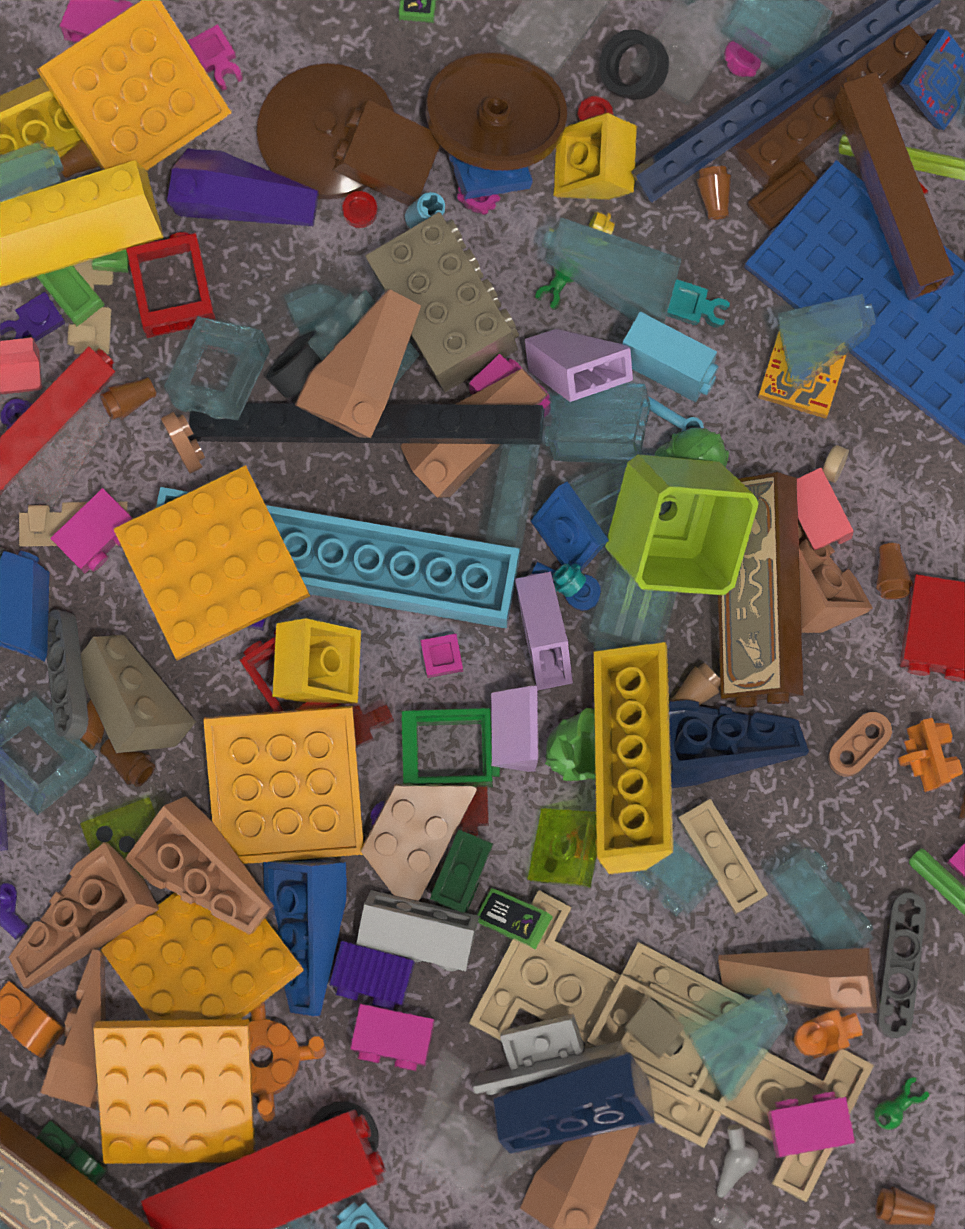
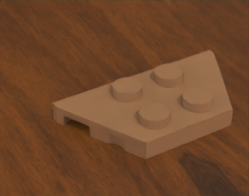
M394 784L361 847L364 857L394 896L414 901L420 900L477 791L476 786L473 784Z

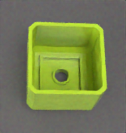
M638 454L627 462L607 537L609 541L606 543L605 548L642 590L725 595L735 587L759 502L754 494L720 462ZM672 501L670 510L663 515H659L662 503Z

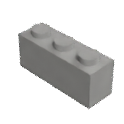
M370 890L364 904L356 945L384 953L400 955L414 962L425 961L437 964L441 969L447 971H466L479 916Z

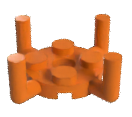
M264 1001L251 1011L249 1033L253 1096L259 1097L257 1108L261 1118L269 1122L275 1118L274 1095L283 1091L293 1080L299 1070L300 1061L321 1059L326 1054V1048L323 1039L319 1036L312 1037L309 1045L298 1046L295 1037L285 1025L272 1020H266ZM263 1048L270 1050L273 1053V1060L269 1066L259 1068L252 1063V1056L257 1050Z

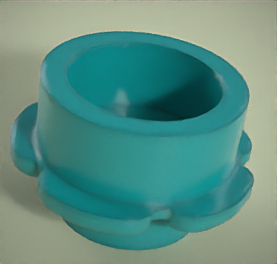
M564 564L555 571L552 579L555 581L554 587L556 592L562 593L565 597H571L582 588L586 581V576L581 572L579 564H572L571 566Z

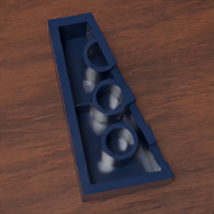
M631 1053L523 1089L511 1090L505 1095L494 1098L498 1141L509 1154L655 1122L649 1078Z

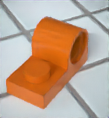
M8 981L1 989L0 1024L10 1031L11 1035L33 1054L43 1058L64 1034L65 1027L12 982Z

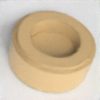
M838 445L831 449L823 467V472L828 481L836 483L848 457V449Z

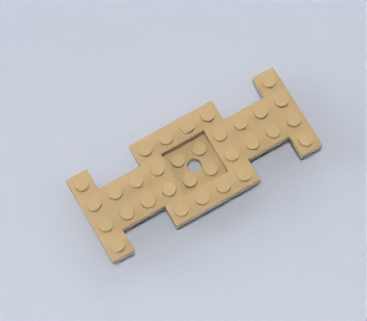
M539 890L531 905L553 916L536 950L512 940L469 1022L473 1027L501 1041L500 1035L502 1031L510 1028L519 1009L543 1021L574 1014L582 1041L586 1043L585 1049L620 1041L622 1046L620 1056L631 1053L644 1073L649 1075L647 1077L650 1081L655 1123L702 1148H705L721 1115L773 1142L767 1112L776 1110L775 1102L798 1099L799 1105L814 1103L813 1095L835 1092L836 1099L846 1097L850 1115L874 1066L842 1049L837 1051L822 1081L756 1046L772 1014L771 1011L639 942L621 975L555 941L572 907ZM648 998H651L685 1027L679 1034L685 1039L682 1043V1049L671 1057L664 1053L658 1059L624 1030L625 1026ZM833 1148L785 1156L772 1185L807 1202Z

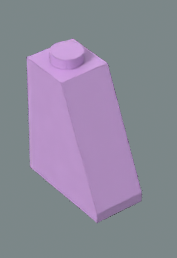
M554 329L525 339L528 371L569 402L633 381L630 347L627 345L560 329Z
M551 572L530 574L526 577L515 579L517 597L537 690L572 684L568 640Z

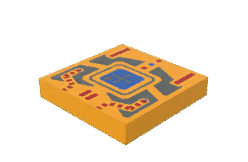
M779 329L758 398L827 419L848 350Z

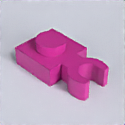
M218 24L188 40L190 48L206 73L215 70L216 83L222 91L227 89L223 80L226 74H233L238 82L242 81V74L238 65L229 62L236 58L235 52Z

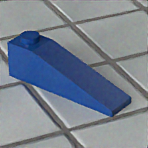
M328 860L264 862V893L273 904L271 910L274 909L279 929L275 932L304 969L303 972L284 986L290 1013L308 1016L321 1015L347 900L346 862Z

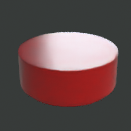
M599 96L588 97L579 106L578 121L582 122L606 113L613 115L612 106L605 98Z
M352 192L343 201V216L349 225L356 228H364L376 220L378 215L377 202L368 192Z

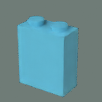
M641 311L639 312L623 340V345L630 347L632 369L695 403L701 393L707 396L717 378L715 376L719 368L715 364L717 351Z

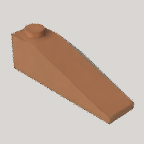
M388 289L359 319V323L344 338H341L327 357L310 371L295 406L357 437L371 438L387 404L421 305Z
M520 369L456 404L539 405L548 394L524 369ZM403 443L400 447L413 473L437 498L451 497L501 444Z
M798 521L802 633H822L869 612L873 607L850 569L842 572L830 558L835 552L830 545L813 550Z
M186 796L162 807L125 858L150 884L160 889L167 888L181 895V900L189 904L194 902L210 910L213 916L248 934L254 933L273 908V904L214 823Z
M104 842L76 863L69 873L72 877L61 892H55L49 900L51 905L40 921L33 922L9 955L10 962L23 988L28 989L90 954L92 949L97 950L108 944L118 935L144 921L148 916L159 910L144 879L109 843Z
M869 948L719 955L718 957L722 985L733 992L827 1012L839 1010L840 1014L877 1013Z
M92 949L77 989L76 999L81 1001L78 1008L73 1007L67 1015L64 1023L67 1039L65 1044H56L41 1094L96 1109L99 1096L94 1026L96 1021H106L105 955L101 951Z
M640 1126L564 1142L536 1172L520 1209L549 1229H595Z

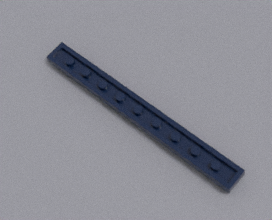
M877 0L632 170L631 173L646 199L653 203L932 9L941 0Z

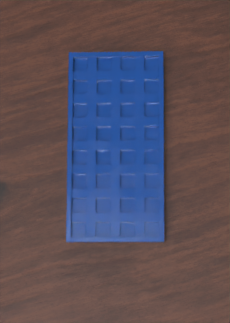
M836 160L745 263L744 268L965 445V262L944 246L954 276L943 289L909 300L864 181Z

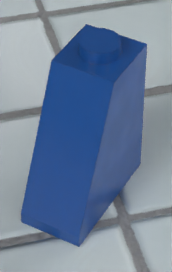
M22 550L19 551L18 555L3 551L0 558V647L45 662L48 651L50 572L38 564L40 559L33 554Z

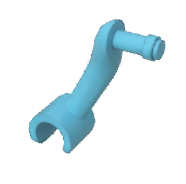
M641 396L642 400L627 407L629 413L633 414L646 406L647 409L679 427L682 431H686V428L689 426L704 429L703 422L696 417L685 419L648 396Z

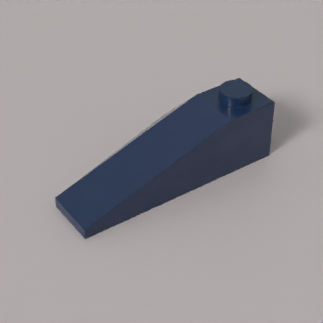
M690 700L669 702L671 788L706 783L802 757L809 753L797 719L758 712L753 716L732 712L730 707L720 706L719 709L699 706V702Z

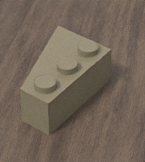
M124 635L93 637L81 653L84 685L116 753L175 747L196 723Z

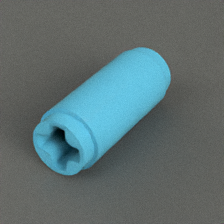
M433 192L425 193L419 197L405 212V221L408 227L413 228L438 212L443 215L445 212L443 198Z

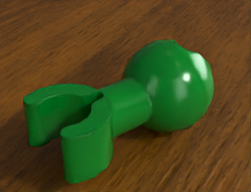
M573 256L560 257L554 265L555 276L550 284L540 287L535 294L536 299L540 301L545 294L551 293L554 290V300L550 304L552 310H556L561 303L559 294L565 285L576 281L581 274V264ZM570 259L576 261L572 266L568 265Z
M915 1077L904 1082L901 1089L902 1093L893 1101L884 1100L875 1107L874 1119L882 1129L894 1130L899 1127L903 1121V1112L912 1104H920L929 1097V1092H924L920 1097L913 1096L908 1098L910 1087L916 1082ZM879 1116H883L886 1119L885 1125L879 1122Z

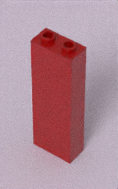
M88 346L0 437V495L113 379L116 372L112 369L114 361L102 349L98 348L94 351Z
M355 1109L140 1202L149 1225L153 1229H274L385 1181L382 1174L386 1172V1168L380 1153L372 1151L368 1141L371 1131L363 1115L358 1116Z

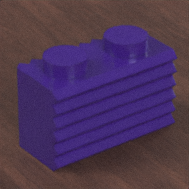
M341 941L329 985L337 988L336 996L357 1001L358 996L363 995L373 998V1006L393 1011L395 1004L399 1006L404 1005L415 962L396 955Z

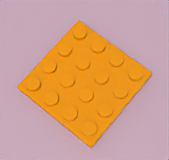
M160 0L138 1L36 69L102 170L136 160L147 171L232 113Z
M246 465L113 529L177 661L310 597Z
M353 706L215 716L203 719L212 822L243 864L363 855L361 847L364 844Z
M175 892L157 905L159 910L148 916L144 921L121 933L100 949L150 1020L242 1019L304 971L265 918L254 933L248 934L213 916L210 910L195 902L189 904L181 900V895Z
M249 1019L95 1022L94 1040L103 1164L233 1162L255 1152Z

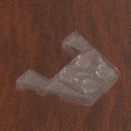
M442 1048L439 1052L409 1163L473 1206L547 1146L509 1154L499 1143L496 1131L450 1101V1098L471 1066L445 1048Z

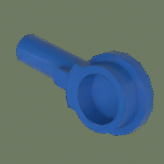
M537 562L532 574L551 572L553 577L556 570ZM585 575L586 581L576 594L566 597L568 604L574 609L580 611L590 610L600 600V585L596 579L589 575Z

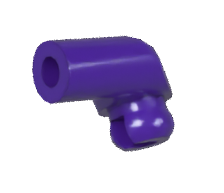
M3 883L0 885V926L17 940L28 929V925L15 914L16 888L10 883Z

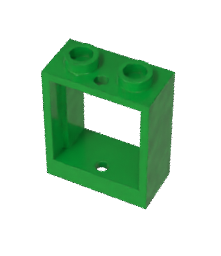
M490 708L402 711L403 784H473L477 788L493 787V777H500V767L492 766V719ZM482 724L483 775L419 777L418 726Z

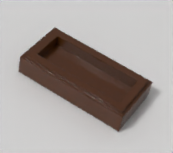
M802 160L751 199L747 206L770 232L786 218L819 179Z

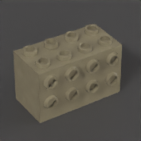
M438 212L365 255L385 292L391 289L421 305L411 337L443 391L447 392L480 373L499 354L505 358L517 351L518 347L515 338L519 337V334L506 308L499 311L498 308L502 307L488 278L481 281L484 275L470 248L463 251L467 247L456 224L452 219L446 222L442 214Z

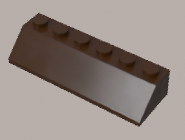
M907 25L737 143L729 151L755 180L766 189L844 129L834 101L843 83H846L845 79L848 76L861 71H865L866 75L878 72L884 91L887 94L902 82L926 47V42L910 25Z

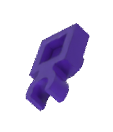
M43 292L15 310L20 319L2 322L0 324V334L3 335L8 331H15L16 336L12 340L23 339L30 334L36 342L66 323L47 293Z

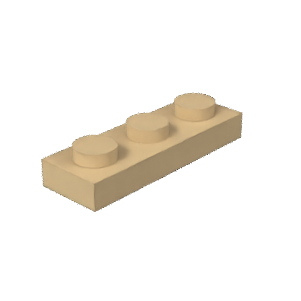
M711 799L678 818L735 915L768 896V893Z

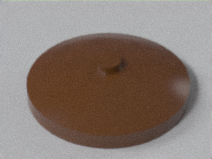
M478 53L453 61L436 75L428 91L426 119L436 141L457 159L483 169L515 170L540 162L556 149L563 137L566 126L567 104L563 92L556 81L534 63L509 54Z
M314 64L290 73L272 88L259 112L257 140L265 165L271 172L317 190L319 192L318 199H339L347 197L352 192L364 190L367 186L333 171L337 159L333 158V154L340 139H345L350 127L346 126V121L353 107L358 108L369 99L394 112L388 95L369 75L342 64Z

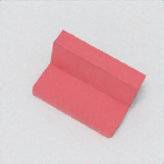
M23 338L0 341V395L41 390L40 351L34 339Z
M822 468L798 478V521L813 550H818L835 541L840 545L852 539L854 530Z

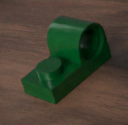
M458 829L430 899L466 913L477 891L480 876L494 843Z
M49 1121L36 1137L37 1140L96 1185L109 1170L53 1121Z

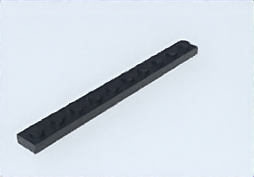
M191 403L189 426L193 434L188 438L191 441L196 439L197 442L542 445L545 410L542 405L386 404L371 438L357 437L295 406V404Z

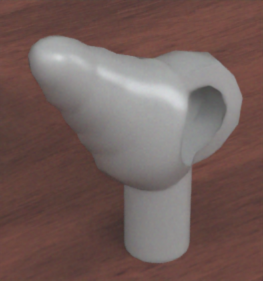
M740 1124L727 1127L731 1148L724 1158V1166L717 1186V1196L720 1198L726 1196L735 1183L746 1172L752 1171L758 1163L759 1153L752 1145L745 1144L743 1128Z

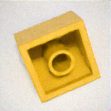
M606 113L565 127L563 137L556 147L554 196L610 200L633 193L634 177L631 171L635 169L637 126Z
M306 618L276 623L273 697L299 702L358 703L361 630Z

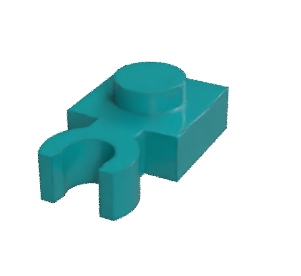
M674 279L671 282L662 315L695 326L699 323L700 318L703 317L710 326L722 327L725 320L714 315V308L726 310L729 308L730 303L722 298H716L712 301L707 300L708 289Z

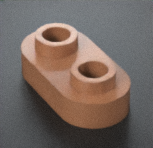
M172 412L160 418L189 474L203 468L200 461L205 456L196 439L189 441L187 438L193 432L184 415L177 418L175 413Z
M869 712L862 715L830 749L828 762L831 769L836 774L844 777L858 774L890 740L892 727L889 720L877 712ZM867 727H875L878 731V737L875 739L867 737L865 729ZM844 752L850 753L853 756V763L849 765L843 764L840 760V755Z

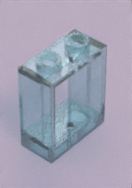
M42 140L0 155V202L60 182L58 172L64 169L57 150L54 147L49 148Z
M197 316L164 385L172 404L184 412H191L193 410L206 413L215 419L228 418L238 421L270 352L262 330ZM206 349L240 356L224 392L190 384Z
M35 696L26 704L22 702L17 703L7 713L6 719L0 723V747L29 725L66 763L38 785L0 748V779L39 815L90 774L97 756L80 739L74 740L59 737L55 731L53 713Z

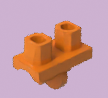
M929 718L907 728L910 739L904 741L907 754L899 757L898 761L900 766L911 765L914 777H921L925 792L936 790L950 783L951 779L962 775L963 770L960 760L956 756L944 758L941 746L952 742L953 736L948 723H934L933 718Z
M834 1010L802 1023L803 1025L799 1026L795 1031L794 1041L797 1049L802 1054L813 1056V1059H817L850 1047L848 1040L863 1035L856 1013L841 1017L839 1010Z

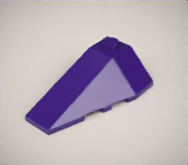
M187 148L172 168L167 202L177 216L314 226L319 192L223 151Z

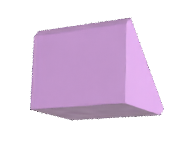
M526 686L491 693L492 766L526 772L535 771L538 762L537 686Z

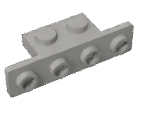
M574 1014L503 1030L500 1038L510 1066L479 1073L472 1088L475 1094L486 1092L488 1095H494L505 1091L508 1086L522 1084L523 1087H529L540 1083L544 1078L556 1075L559 1077L618 1057L622 1051L620 1041L585 1049Z

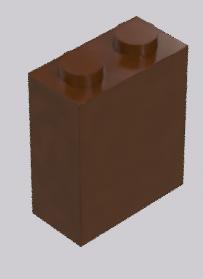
M369 99L358 108L354 106L346 121V126L350 127L345 139H340L333 154V158L337 159L333 171L404 205L410 206L421 196L440 144L436 141L430 129Z

